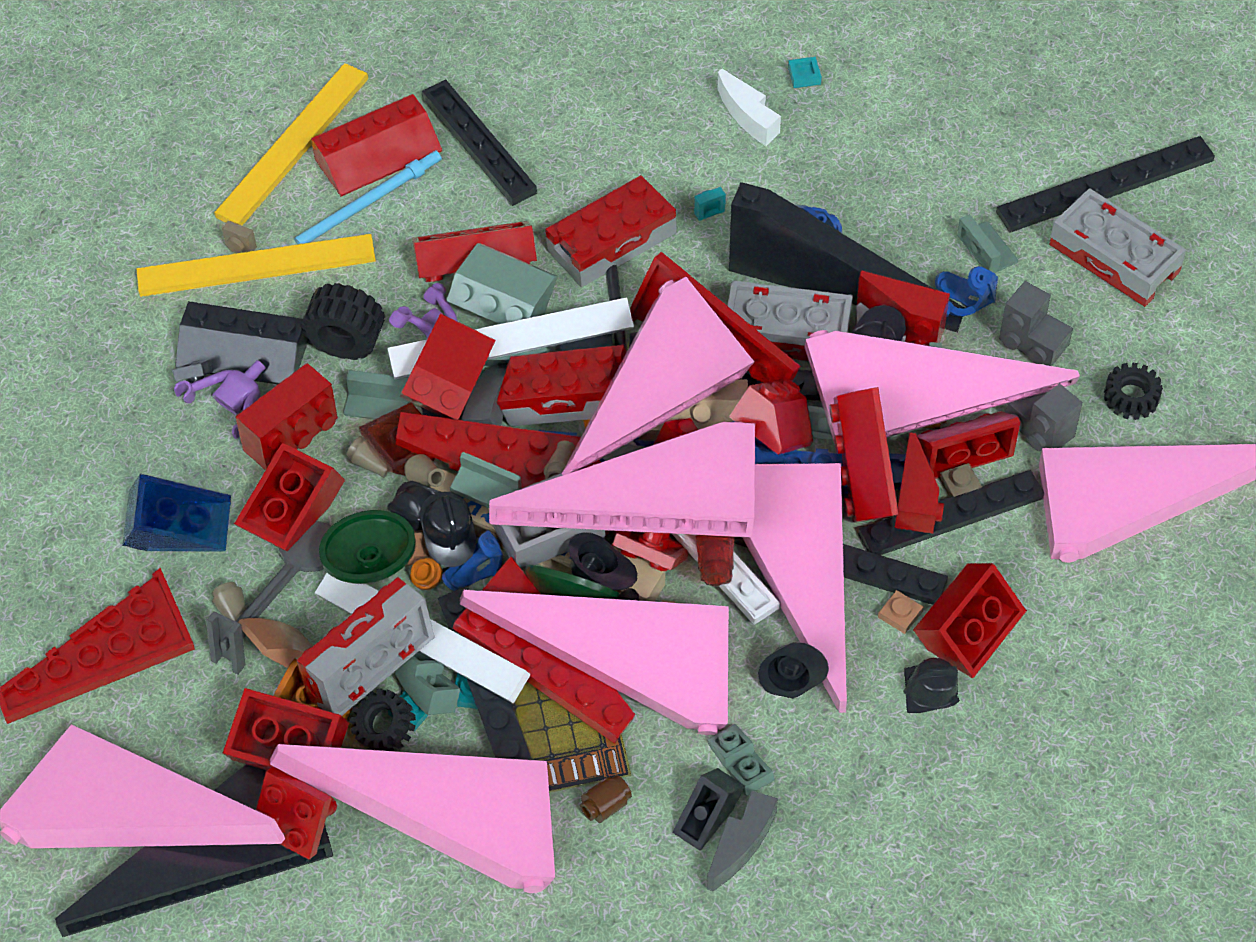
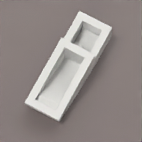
M719 70L718 91L729 113L746 132L767 146L780 134L781 116L765 106L766 95L725 70Z

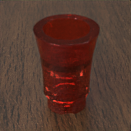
M695 535L700 580L709 586L729 584L732 581V570L734 569V536Z

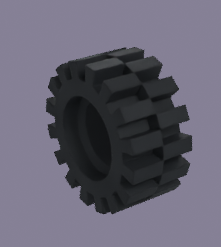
M1132 362L1130 368L1127 363H1124L1121 369L1116 366L1113 372L1109 373L1104 390V401H1108L1107 407L1109 409L1115 407L1113 413L1117 416L1120 412H1123V418L1128 419L1129 415H1133L1134 420H1139L1140 414L1146 418L1149 417L1150 412L1154 413L1156 411L1163 385H1161L1160 377L1155 378L1156 372L1153 369L1147 372L1148 366L1144 364L1140 369L1137 368L1138 363ZM1126 385H1134L1143 390L1144 396L1131 397L1126 395L1121 389Z
M377 689V694L373 691L369 692L367 700L362 698L359 701L362 704L360 708L353 706L352 712L357 715L356 717H350V723L355 725L350 728L352 734L356 735L355 739L371 750L394 751L393 747L400 750L404 747L401 741L404 739L409 742L411 736L407 734L408 730H415V725L410 723V721L416 720L415 714L410 712L413 710L412 706L405 699L388 689L387 692L383 689ZM382 710H390L393 714L390 727L383 733H376L373 729L375 717Z

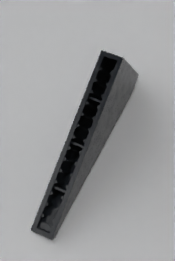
M740 182L731 203L730 272L790 288L852 295L853 305H857L861 271L933 289L770 189ZM949 298V301L955 307L962 309L965 308ZM949 314L946 317L945 329L958 333L963 316L957 317Z
M244 765L213 791L256 810L267 770ZM324 824L317 854L311 859H307L281 844L144 846L55 918L56 925L63 938L333 857L326 826Z

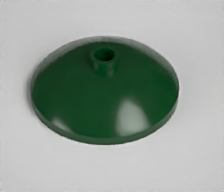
M384 510L361 511L342 518L326 531L319 545V556L323 568L332 577L347 583L369 584L387 579L400 571L414 554L416 538L410 523L396 513Z
M526 565L524 570L527 578L541 595L618 599L620 595L617 591L601 584L550 568Z

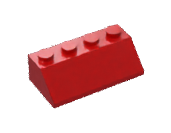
M414 94L311 138L314 159L340 197L398 172L413 160L417 159L419 161L435 150L439 153L442 152L428 114Z
M528 221L412 238L419 278H425V282L443 280V275L454 273L455 275L477 243L491 247L528 264H531L530 262L537 261L533 228Z
M879 387L837 395L833 398L834 404L829 405L831 421L832 423L837 422L839 435L834 436L836 453L842 454L844 464L841 467L842 486L847 485L849 498H844L846 516H852L853 523L899 515Z

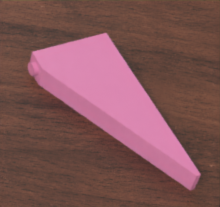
M687 277L677 282L670 280L658 290L660 295L650 308L565 466L562 475L589 466L742 378L754 363L753 359Z
M820 330L812 333L810 338L805 341V350L833 441L834 436L839 435L837 422L832 423L829 405L834 404L833 398L837 395L879 387L887 438L1046 393L1059 383L1064 387L1076 384L1080 377L1078 370L840 331L828 333L827 330Z
M721 422L491 499L489 504V523L494 525L752 537L755 506V424Z
M1256 444L1042 448L1039 469L1041 485L1044 491L1043 500L1051 559H1060L1062 562L1070 563L1086 558L1256 480Z
M841 463L755 464L752 537L742 538L774 596L780 602V607L799 642L814 646L827 659L829 671L822 683L839 713H846Z
M464 590L460 597V605L687 729H698V734L715 735L718 734V730H722L728 724L729 606Z
M72 724L0 809V828L2 829L0 835L13 845L19 842L29 848L281 844L285 840L275 819Z
M278 744L270 758V765L510 888L523 889L526 893H538L546 889L555 878L547 761Z

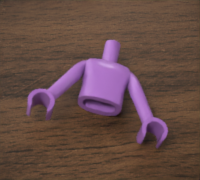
M435 283L432 287H429L424 293V299L433 305L439 303L445 316L458 321L455 312L448 301H446L447 299L444 296L446 288L443 284ZM402 306L391 314L389 322L399 329L403 328L407 322L416 325L428 339L441 312L433 308L420 319L414 316L408 307Z
M256 360L245 373L239 370H225L193 383L179 381L174 387V392L179 397L183 392L187 391L184 394L183 400L185 403H192L195 399L196 391L223 382L212 396L217 403L234 415H237L242 408L245 410L259 399L261 392L254 380L266 368L260 361ZM237 424L232 428V435L235 439L240 436Z

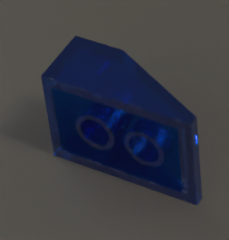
M139 474L129 490L122 546L143 551L225 552L231 495Z

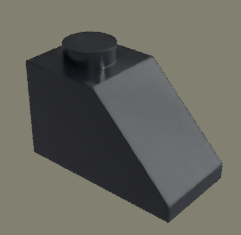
M719 768L701 775L672 833L701 851L733 811L745 785Z

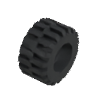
M334 283V285L325 284L323 287H318L313 293L303 317L301 328L303 329V335L308 338L307 341L315 345L321 352L323 351L327 355L341 359L358 360V358H366L368 354L370 355L373 352L385 321V314L382 311L381 305L375 302V299L371 295H367L363 290L340 283Z

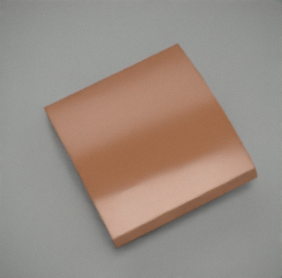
M263 618L240 619L238 622L242 625V631L263 655L288 668L294 658L298 659L306 649L313 647L297 628L288 624Z

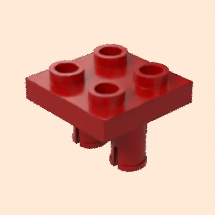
M619 531L616 533L612 544L620 548V553L634 559L641 557L648 560L651 567L660 571L673 570L684 562L689 555L688 550L681 543L669 537L670 533Z
M273 766L266 771L256 811L275 819L285 837V840L281 843L282 846L307 859H311L317 854L326 818L337 810L336 801L330 795Z

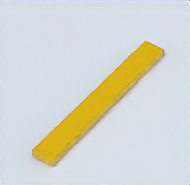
M344 63L214 212L215 217L225 223L231 221L243 226L311 147V138L322 134L366 83L368 73Z
M365 234L136 268L139 295L142 297L376 262L372 235Z

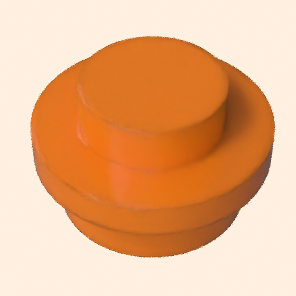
M423 558L413 564L410 578L417 588L430 590L439 584L442 578V569L435 560Z

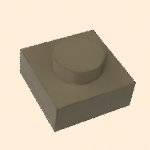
M227 221L223 226L222 232L225 245L232 252H250L256 249L257 245L252 229L231 221Z
M969 463L940 473V480L950 497L982 488Z

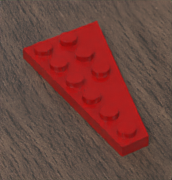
M663 252L654 257L630 307L633 322L637 319L642 322L645 320L650 308L660 295L658 290L670 280L677 282L687 277L753 359L754 363L747 370L752 378L763 383L780 379L793 381L801 367Z
M401 412L396 445L416 454L426 455L430 459L436 458L448 463L449 468L455 471H459L461 467L460 456L462 452H465L520 476L522 488L545 480L544 468L555 452L559 442L569 441L576 447V443L581 437Z
M512 557L505 562L482 589V591L541 595ZM467 608L454 622L452 629L466 639L526 670L531 674L527 680L528 683L614 744L633 721L636 714L617 690Z
M161 568L151 574L152 578L141 587L136 585L128 591L129 596L117 605L108 606L69 635L70 640L58 649L53 647L45 653L46 658L32 668L26 667L0 687V708L7 724L195 650L194 643Z

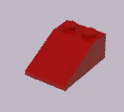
M861 271L857 305L862 303L868 309L880 305L894 307L901 312L905 319V342L929 346V342L940 343L945 329L950 293Z
M440 313L400 397L443 418L458 420L496 340Z
M282 442L234 524L287 552L331 506L345 479L333 467Z

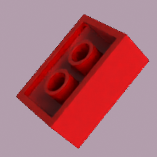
M788 379L750 385L729 416L735 422L754 423L755 437L778 455L808 447L813 442L807 399L799 392L800 387Z
M1003 411L993 414L987 413L973 420L955 422L948 427L934 431H924L917 435L932 473L935 479L940 478L941 472L968 463L971 468H975L1014 456L1020 420L1017 416Z
M967 563L913 631L929 652L948 661L952 666H956L959 671L967 676L974 678L1027 610L994 563Z

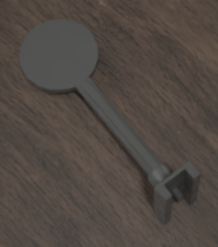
M316 521L287 552L279 548V554L286 564L236 621L213 611L206 619L211 662L217 664L221 657L232 661L233 673L239 675L246 665L243 638L246 634L242 631V625L238 623L239 620L258 618L298 571L316 572L324 569L319 556V545L322 537L331 525Z

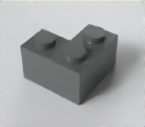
M1024 281L1005 303L999 339L1009 349H1018L1028 355L1034 363L1052 366L1070 345L1073 328L1047 314L1051 298L1049 293Z
M1059 383L1048 393L1007 403L1006 413L1019 418V432L1028 438L1033 449L1041 451L1042 448H1061L1075 437L1083 402Z

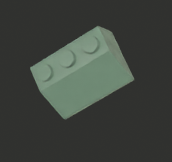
M477 243L455 273L446 301L499 324L545 315L558 276L491 247Z

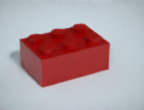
M308 363L235 416L243 451L264 470L267 469L282 442L295 449H304L311 443L314 436L322 430L327 431L331 429L336 419H338L332 384Z
M244 688L222 753L233 761L268 771L273 767L270 765V758L278 744L341 748L349 722L340 714Z

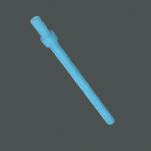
M435 150L419 161L415 159L408 163L403 171L294 238L297 244L311 242L410 179L414 178L416 180L425 174L426 169L442 160L439 152Z

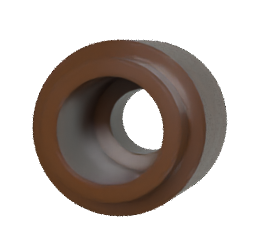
M615 775L612 778L606 777L581 795L582 803L580 804V809L588 820L593 821L595 819L598 823H602L627 805V800L632 797L631 790L625 780L619 775Z

